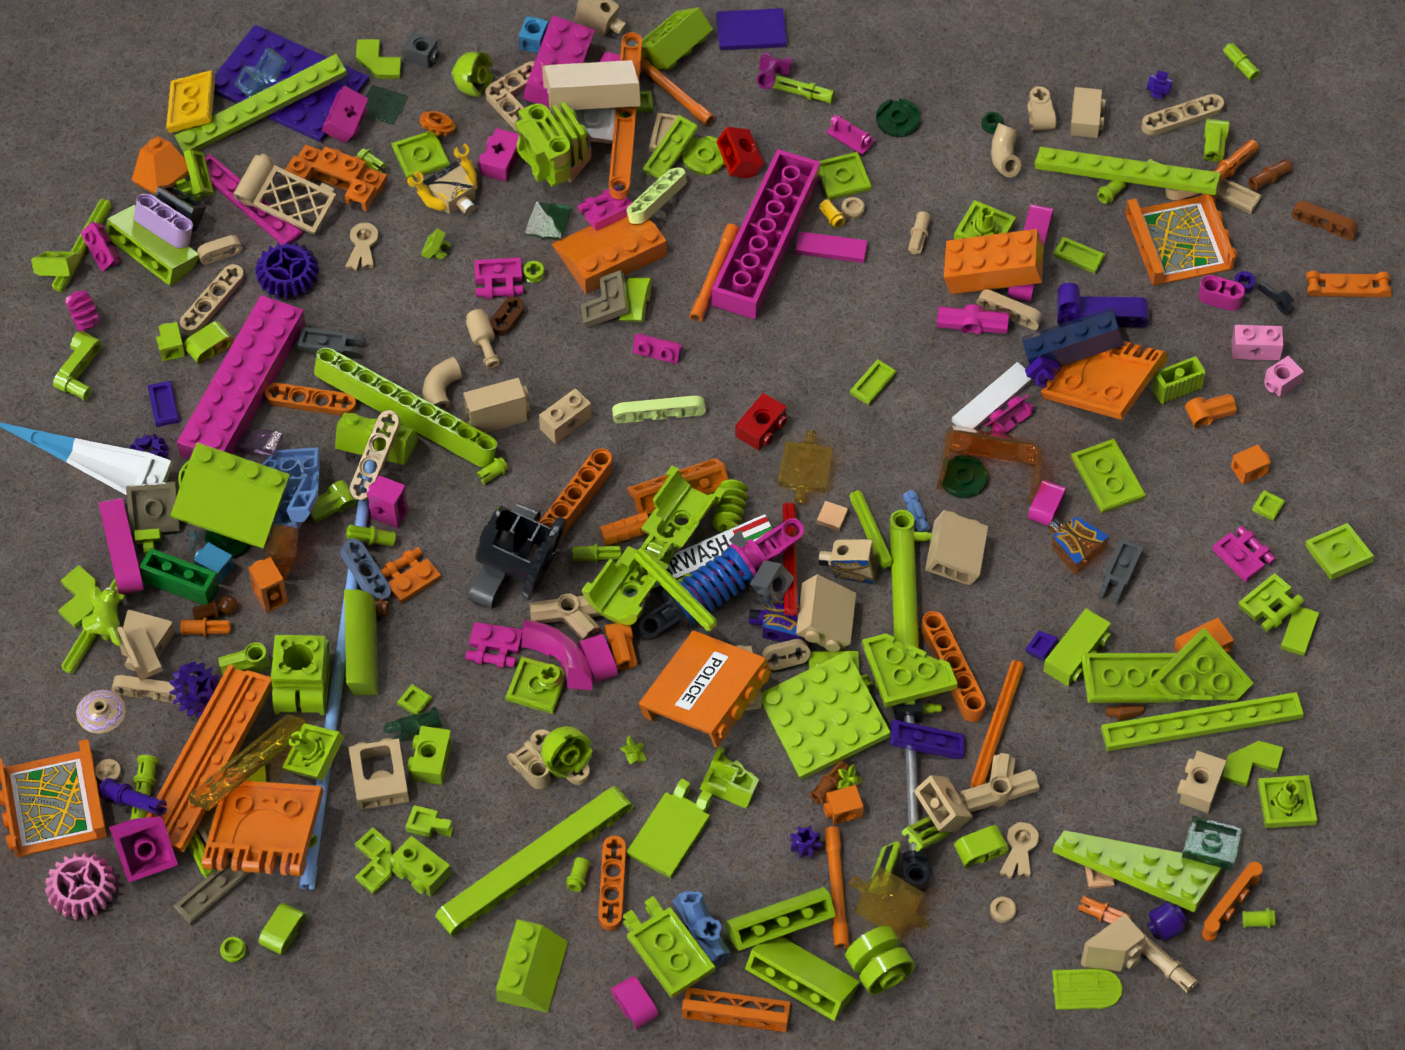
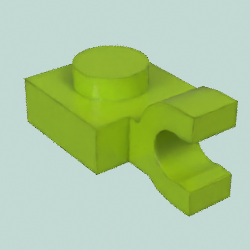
M416 805L413 806L405 826L407 832L430 838L433 831L450 838L454 831V828L451 827L452 820L439 819L438 811Z

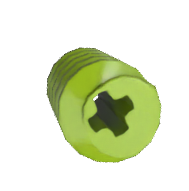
M725 480L719 485V487L726 490V495L713 510V517L711 519L712 526L719 532L723 533L741 525L743 522L742 517L746 508L745 501L748 499L746 492L749 488L738 480Z

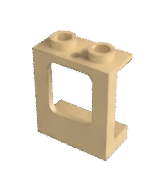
M385 738L380 742L374 743L361 742L349 747L359 810L409 802L399 738ZM391 754L394 769L393 775L370 780L364 778L361 759Z

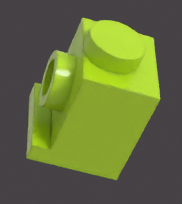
M177 322L158 326L160 336H156L162 362L185 357Z

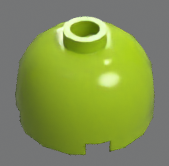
M467 52L459 57L452 69V77L461 92L469 96L482 97L481 93L484 87L486 90L487 86L494 79V73H490V66H493V61L489 54L486 52ZM472 83H484L482 89L477 90Z
M558 727L545 737L541 745L543 763L556 777H569L567 773L572 770L578 773L588 763L592 756V749L590 748V743L592 744V742L576 727Z

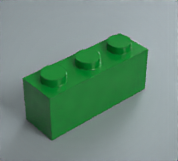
M152 548L149 549L139 567L143 583L202 605L211 603V600L214 599L220 588L217 572Z

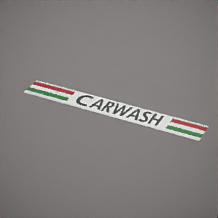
M764 514L674 553L666 570L675 579L681 577L683 574L697 570L700 566H705L706 562L713 561L715 556H721L722 551L732 544L729 539L740 529L745 542L749 539L755 542L763 534L770 531L772 527ZM657 582L656 585H655V587H658V586H660L661 584H659V583ZM628 589L624 594L628 597H633L638 591Z

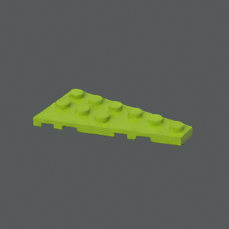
M1066 830L1063 831L1053 847V853L1192 912L1196 911L1225 864V861Z

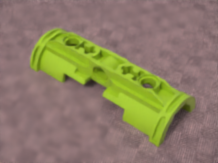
M672 465L666 472L668 479L653 498L656 508L641 528L645 533L649 534L641 548H645L665 569L669 567L668 564L673 558L674 553L678 548L683 547L708 510L718 506L726 495V490L718 487L714 494L709 495L691 488V485L682 477L679 468ZM678 518L688 519V523L685 525H677L675 521ZM630 546L627 547L616 564H614L612 559H609L593 583L587 582L582 589L585 599L598 613L613 622L623 625H631L637 621L643 611V608L640 606L657 583V580L649 573L648 576L644 575L647 571L634 557V553L638 550ZM628 589L638 591L633 597H628L624 594Z

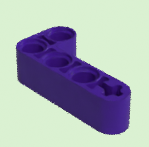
M1064 283L1058 288L1056 301L1058 325L1109 307H1113L1119 327H1146L1149 324L1148 301L1145 298L1080 296L1079 286L1075 283Z

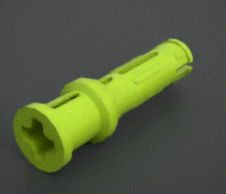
M140 755L136 761L138 764L137 775L133 779L136 786L135 791L150 796L151 789L156 785L154 776L160 760L151 755ZM132 806L130 820L146 818L147 811Z

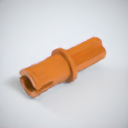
M206 617L203 620H181V635H203V637H207V634H229L231 632V622L229 620H207Z
M1086 895L1081 899V903L1084 904H1079L1078 907L1079 911L1099 918L1100 922L1104 920L1113 923L1124 914L1131 918L1129 914L1110 907L1108 902L1103 904Z

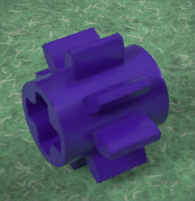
M1158 70L1156 75L1150 74L1146 90L1152 91L1150 97L1161 99L1163 95L1169 96L1173 79L1168 78V72Z
M798 826L797 834H790V841L793 842L791 844V852L797 850L800 859L803 855H809L810 858H813V851H820L821 843L818 842L820 840V833H814L812 826L808 828Z

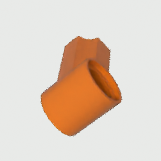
M1230 394L1205 400L1203 397H1197L1188 401L1185 405V410L1195 429L1204 424L1208 426L1213 420L1234 415L1237 411L1235 400Z
M619 623L604 625L605 635L608 636V646H611L617 669L625 670L636 666L637 659L632 643L631 625Z

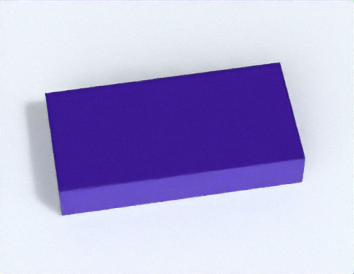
M171 381L147 385L156 427L179 423Z

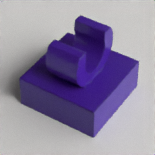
M1039 356L1025 369L1028 378L1035 380L1036 385L1045 388V382L1047 380L1053 381L1055 378L1054 374L1060 368L1058 362Z

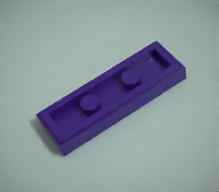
M893 720L891 723L890 746L952 759H963L965 734Z

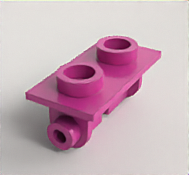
M834 115L832 117L831 123L833 125L826 131L827 134L861 155L876 142L870 136V133H865L856 126L851 125L841 115Z
M92 221L81 232V235L95 262L103 272L110 265L114 267L120 264V256L113 245L107 246L110 239L104 226Z
M635 333L632 353L678 364L679 354L683 350V345H680L679 342L660 340L645 333L641 335Z
M1027 394L1021 399L1017 395L1006 403L1009 408L1005 411L999 408L989 416L991 421L986 426L992 424L994 427L992 428L993 433L996 436L1000 434L1003 436L1007 431L1016 426L1011 417L1017 423H1020L1028 416H1031L1034 407L1031 403H1026L1024 400L1029 395Z

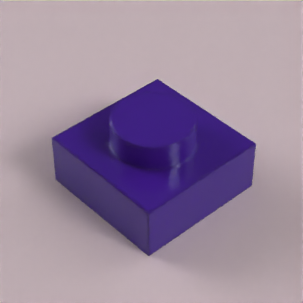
M1038 631L1025 650L1029 655L1045 661L1060 641L1055 636Z

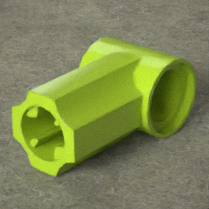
M1206 119L1203 158L1207 161L1219 162L1223 160L1229 121Z
M344 480L335 482L327 489V492L318 496L310 513V517L315 523L337 511L342 513L344 512L343 509L349 506L354 507L357 504V500L352 497L347 483Z
M258 642L249 644L243 651L218 658L222 675L225 673L228 665H232L238 670H249L256 673L264 672L270 666L267 650L263 644ZM257 656H262L257 660H253Z

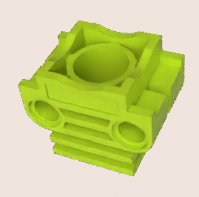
M565 101L560 103L561 111L557 105L552 106V114L543 104H533L518 110L522 120L515 122V130L519 135L517 141L518 153L531 166L536 181L539 183L547 180L551 188L569 180L572 176L571 162L574 167L579 165V158L582 163L587 162V151H589L586 143V138L588 137L587 130L583 124L580 125L578 123L575 111L572 108L569 109Z
M275 635L271 671L272 700L275 714H280V712H297V707H301L304 713H320V715H325L331 650L329 639H326L325 636Z

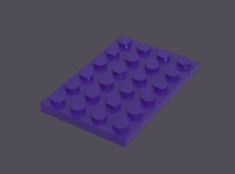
M254 25L215 74L214 94L238 104L328 57ZM343 65L347 76L266 116V118L321 143L327 136L321 130L337 93L344 86L360 93L369 81V76Z

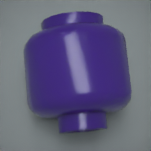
M1165 902L1149 912L1150 922L1147 923V926L1154 937L1159 935L1162 940L1167 941L1185 930L1184 923L1187 920L1178 905Z

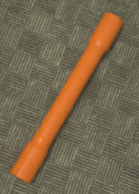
M642 56V73H645L688 109L705 126L708 125L707 121H714L715 116L693 100Z
M727 224L715 258L689 315V318L692 320L698 316V321L702 322L712 295V288L740 230L735 224Z
M831 826L825 829V842L829 862L831 898L836 917H833L834 948L840 949L841 944H844V948H849L850 942L845 911L840 828Z

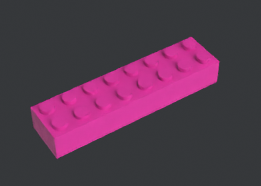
M777 149L712 288L713 307L756 320L820 180L821 162Z
M260 295L177 440L181 457L190 460L197 442L230 454L234 453L265 398L266 387L274 382L300 336L301 328L306 325L303 309Z

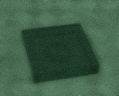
M1192 816L1182 858L1232 871L1243 829Z

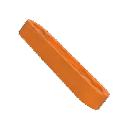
M282 383L269 384L265 389L266 401L273 406L343 416L344 413H354L356 410L355 398L343 392ZM275 391H279L280 394H278L276 398H273L272 394H274ZM298 394L306 397L302 402H295L292 399ZM320 398L329 400L324 406L316 404V401ZM333 399H336L335 407H332ZM348 401L349 405L346 408H342V404Z
M615 835L605 839L602 850L599 924L608 931L619 928L622 923L626 844L623 838ZM612 844H617L619 848L616 852V859H611ZM610 867H617L620 870V874L616 877H610L606 874V870ZM609 890H615L619 893V897L615 900H608L604 895ZM608 907H613L615 919H613L612 923H608L606 919L608 917Z

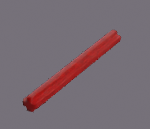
M785 502L783 504V522L791 518L796 519V505L793 502ZM788 526L785 528L788 536L796 537V529L794 527ZM796 543L783 553L784 567L794 577L784 595V613L787 616H795L798 613Z

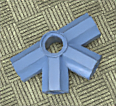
M684 891L672 901V905L684 922V926L713 965L724 962L730 957V951L719 935L722 929L719 920H714L708 913L704 897L699 891Z

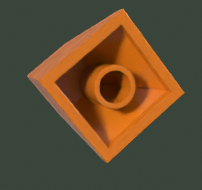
M157 136L149 140L140 149L131 180L139 187L155 195L158 186H174L176 182L189 175L185 158L173 144Z

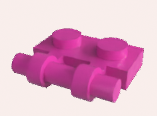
M619 187L614 188L616 191H621ZM608 188L602 191V194L599 196L584 199V202L577 205L580 213H584L586 221L597 231L627 217V208L633 202L628 197L620 200L614 199L609 194Z
M521 257L474 260L476 285L485 284V288H476V297L493 299V296H507L509 298L514 297V295H523V285L513 286V282H522ZM506 283V286L492 287V284Z
M1240 526L1235 532L1240 536L1239 538L1230 532L1213 545L1212 551L1246 583L1264 570L1265 564L1261 560L1264 559L1271 565L1276 561V557L1271 554V549L1267 545H1262L1256 539V535L1251 530L1247 531L1243 526ZM1249 545L1255 552L1252 553L1246 546Z
M474 622L469 647L478 649L476 651L467 650L465 660L474 661L475 664L483 665V663L495 664L498 668H505V666L515 667L516 658L508 657L507 655L508 653L518 654L523 630ZM486 649L500 652L498 655L486 653Z

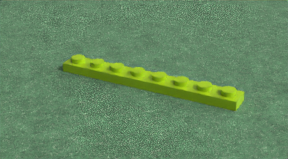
M337 54L212 116L211 123L188 128L174 135L183 153L189 149L201 150L347 76L346 69Z
M1040 147L1035 161V169L1210 195H1216L1221 179L1220 172Z
M1295 692L1103 724L1101 732L1106 750L1113 751L1302 719L1304 713L1298 694Z

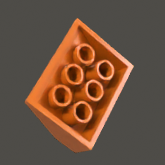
M628 216L597 231L590 225L552 243L553 248L585 294L601 287L600 277L619 270L624 275H627L667 256V241L656 225L649 219L643 223L633 224L629 222Z

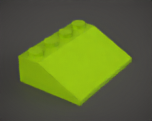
M197 442L187 465L170 517L264 549L287 491L290 474Z

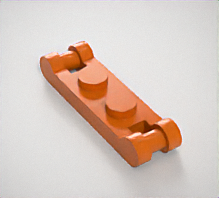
M1309 271L1306 273V281L1309 283L1307 287L1308 296L1391 297L1392 290L1389 286L1391 282L1390 274L1388 272H1379L1378 274H1330ZM1318 283H1324L1325 287H1321ZM1373 284H1379V287H1373Z
M1253 861L1247 865L1205 920L1202 930L1204 940L1211 942L1217 938L1220 924L1223 920L1228 922L1236 911L1233 908L1236 903H1243L1250 892L1248 887L1259 883L1263 871L1260 863Z

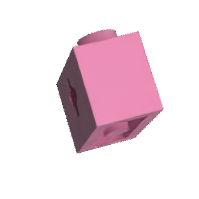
M1234 325L1231 339L1232 359L1280 360L1283 349L1282 326Z

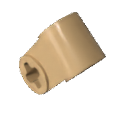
M1034 87L1030 92V101L1028 102L1029 122L1033 125L1031 130L1055 129L1056 117L1050 93L1044 87Z
M526 741L524 747L514 754L509 753L507 755L511 766L533 788L544 789L550 784V771L546 768L541 755L531 742ZM536 773H544L540 776L535 775Z

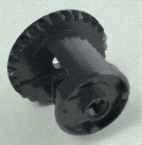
M501 505L497 507L481 533L480 543L475 555L476 562L524 582L523 596L525 599L531 600L553 561L565 529L566 519L562 517L556 518L552 527H548ZM504 531H507L509 534L503 550L498 545ZM533 546H540V549L536 548L531 562L526 560Z

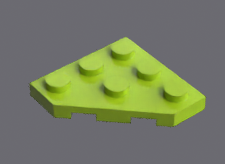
M1203 628L1150 680L1166 699L1238 700L1253 684V681L1210 633Z
M887 633L862 639L863 649L885 707L957 689L958 684L949 662L928 656L927 652L910 644L907 646L895 640V637Z

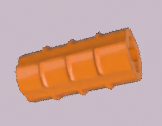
M644 512L625 519L622 518L619 521L600 526L599 530L604 545L618 544L619 542L647 534L641 529L649 518L647 513Z

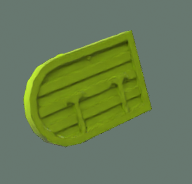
M1052 970L1056 1010L1103 1009L1113 1006L1121 997V982L1109 970Z

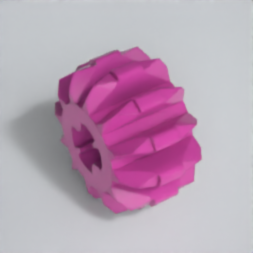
M85 290L76 291L66 297L65 303L69 315L79 331L89 330L98 325L100 319L88 292Z

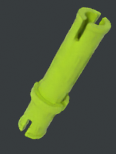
M776 75V81L772 88L804 96L810 101L815 99L832 104L835 97V90L819 87L813 82L808 84ZM782 83L789 84V85H793V86H796V87H798V88H794V87H790V86H787V85H783ZM804 89L811 90V91H814V92H818V93H820V94H816V93H812V92H809V91H805Z

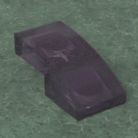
M261 429L244 430L234 448V452L253 457L255 452L276 456L283 440V433Z

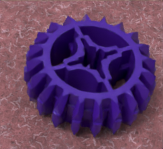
M287 241L285 245L277 243L275 248L269 246L268 252L262 251V258H258L255 268L257 282L261 285L263 291L267 290L269 296L275 293V296L279 299L283 294L288 301L289 295L293 294L297 299L298 292L306 295V288L312 290L313 283H317V275L319 273L318 261L312 250H307L305 245L299 247L297 241L293 245H290Z

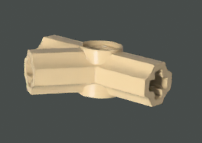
M566 593L558 599L530 602L529 607L532 621L541 623L561 621L566 623L580 640L594 637L600 630V627L591 617L603 615L598 613L584 596L576 597L573 594ZM570 607L573 610L566 611L563 608Z
M1000 753L993 756L990 782L960 791V797L970 813L990 806L1002 807L1010 800L1039 791L1035 772L1030 769L1013 775L1015 758H1012L1010 754Z

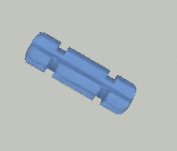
M909 490L903 494V500L907 504V510L914 516L915 531L928 532L930 527L928 522L925 521L926 517L920 502H918L917 493Z

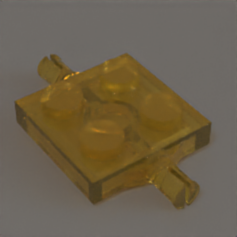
M811 429L806 431L805 442L785 441L778 486L795 489L794 501L796 503H799V497L800 503H804L806 491L826 493L833 448L816 444L817 432L812 430L811 435Z
M882 867L878 868L874 877L867 883L855 875L851 878L855 882L850 880L849 885L861 891L860 901L853 911L878 927L890 926L898 938H900L906 926L911 922L923 930L926 928V925L921 922L928 925L929 920L916 913L925 893Z

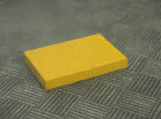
M213 70L171 81L166 129L169 133L211 123L216 76Z

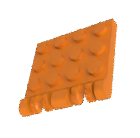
M1124 341L1123 346L1059 367L1060 370L1054 374V380H1049L1046 383V387L1041 390V395L1047 400L1123 420L1157 370L1163 368L1167 362L1168 353L1150 347L1143 353L1142 345H1134L1131 342Z
M225 779L202 858L203 869L215 870L216 867L218 870L226 869L228 853H233L231 862L233 871H240L242 866L243 872L263 873L265 867L266 874H273L277 864V856L282 857L280 863L282 875H288L290 872L291 876H303L307 852L324 793L323 788L313 785Z

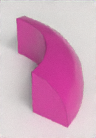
M524 619L521 648H528L539 651L547 656H554L561 663L560 667L567 678V688L592 690L593 679L590 665L581 648L560 630L541 622Z

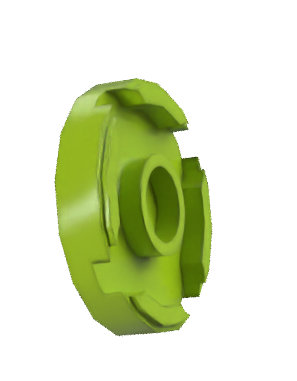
M712 136L693 138L683 151L682 160L685 167L698 175H711L723 169L725 163L716 143L717 138Z

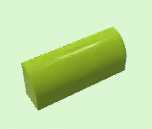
M135 205L107 219L106 233L110 241L167 285L171 286L177 283L194 268L199 254L189 246L186 248H176L138 224L134 220Z
M345 589L346 683L353 696L378 695L376 601L373 595L366 591Z
M824 887L727 920L725 921V929L729 940L740 951L836 917L830 893Z
M782 936L757 944L751 950L745 970L833 1021L843 1012L860 983L857 979Z

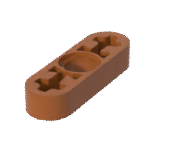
M1298 201L1291 213L1292 217L1298 221L1316 228L1319 226L1327 229V232L1347 240H1352L1358 230V224L1354 220L1306 201Z

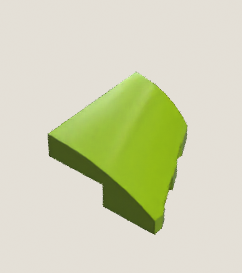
M719 746L700 790H705L712 795L747 809L759 779L751 772L746 771L738 760L735 762L729 760L724 755L725 749Z

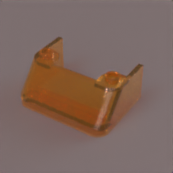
M950 426L946 429L943 436L936 489L941 490L948 466L949 452L968 453L1021 462L1024 465L1031 466L1027 504L1032 505L1039 485L1042 451L1034 440L961 426Z

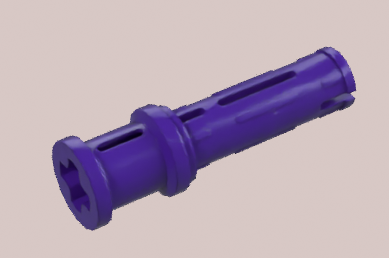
M113 778L104 779L99 787L100 798L106 801L113 800L120 806L131 805L157 816L164 815L167 810L166 807L160 806V804L167 806L165 800L135 791L131 785L127 783L119 784Z

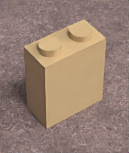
M519 377L463 393L467 423L484 433L528 422L527 413H530V407L527 400L529 399L526 385H521Z
M943 510L934 520L925 570L962 584L971 585L980 576L988 526L981 524L977 520L959 516L955 512Z
M818 574L804 581L801 588L796 634L809 642L825 647L826 650L831 652H837L850 645L856 592Z

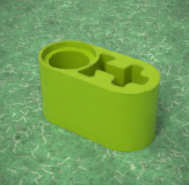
M215 321L191 335L185 341L184 349L198 365H202L201 362L209 357L213 358L231 347L234 343V338L220 322Z
M996 825L966 835L954 843V847L966 869H969V866L979 862V864L1002 856L1009 850Z
M282 902L262 930L258 943L280 955H284L298 934L297 929L302 922L305 923L307 914Z

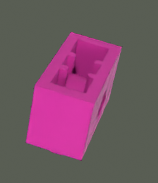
M344 86L337 93L321 131L345 143L351 137L355 138L360 130L358 122L367 113L368 108L365 106L369 98Z
M498 128L495 129L493 136H489L487 139L485 152L481 153L478 159L481 175L507 182L519 157L517 151L518 134Z
M379 475L375 483H371L367 490L371 519L398 529L408 511L405 485Z

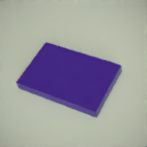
M783 8L716 12L720 51L787 47Z

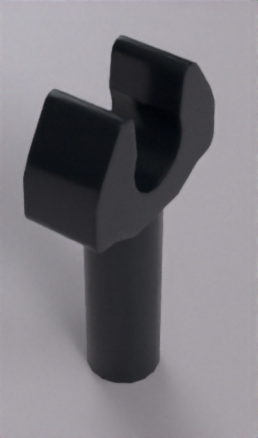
M1264 282L1258 285L1257 289L1275 301L1277 309L1283 314L1287 315L1294 310L1289 305L1294 299L1287 291L1284 290L1278 293Z

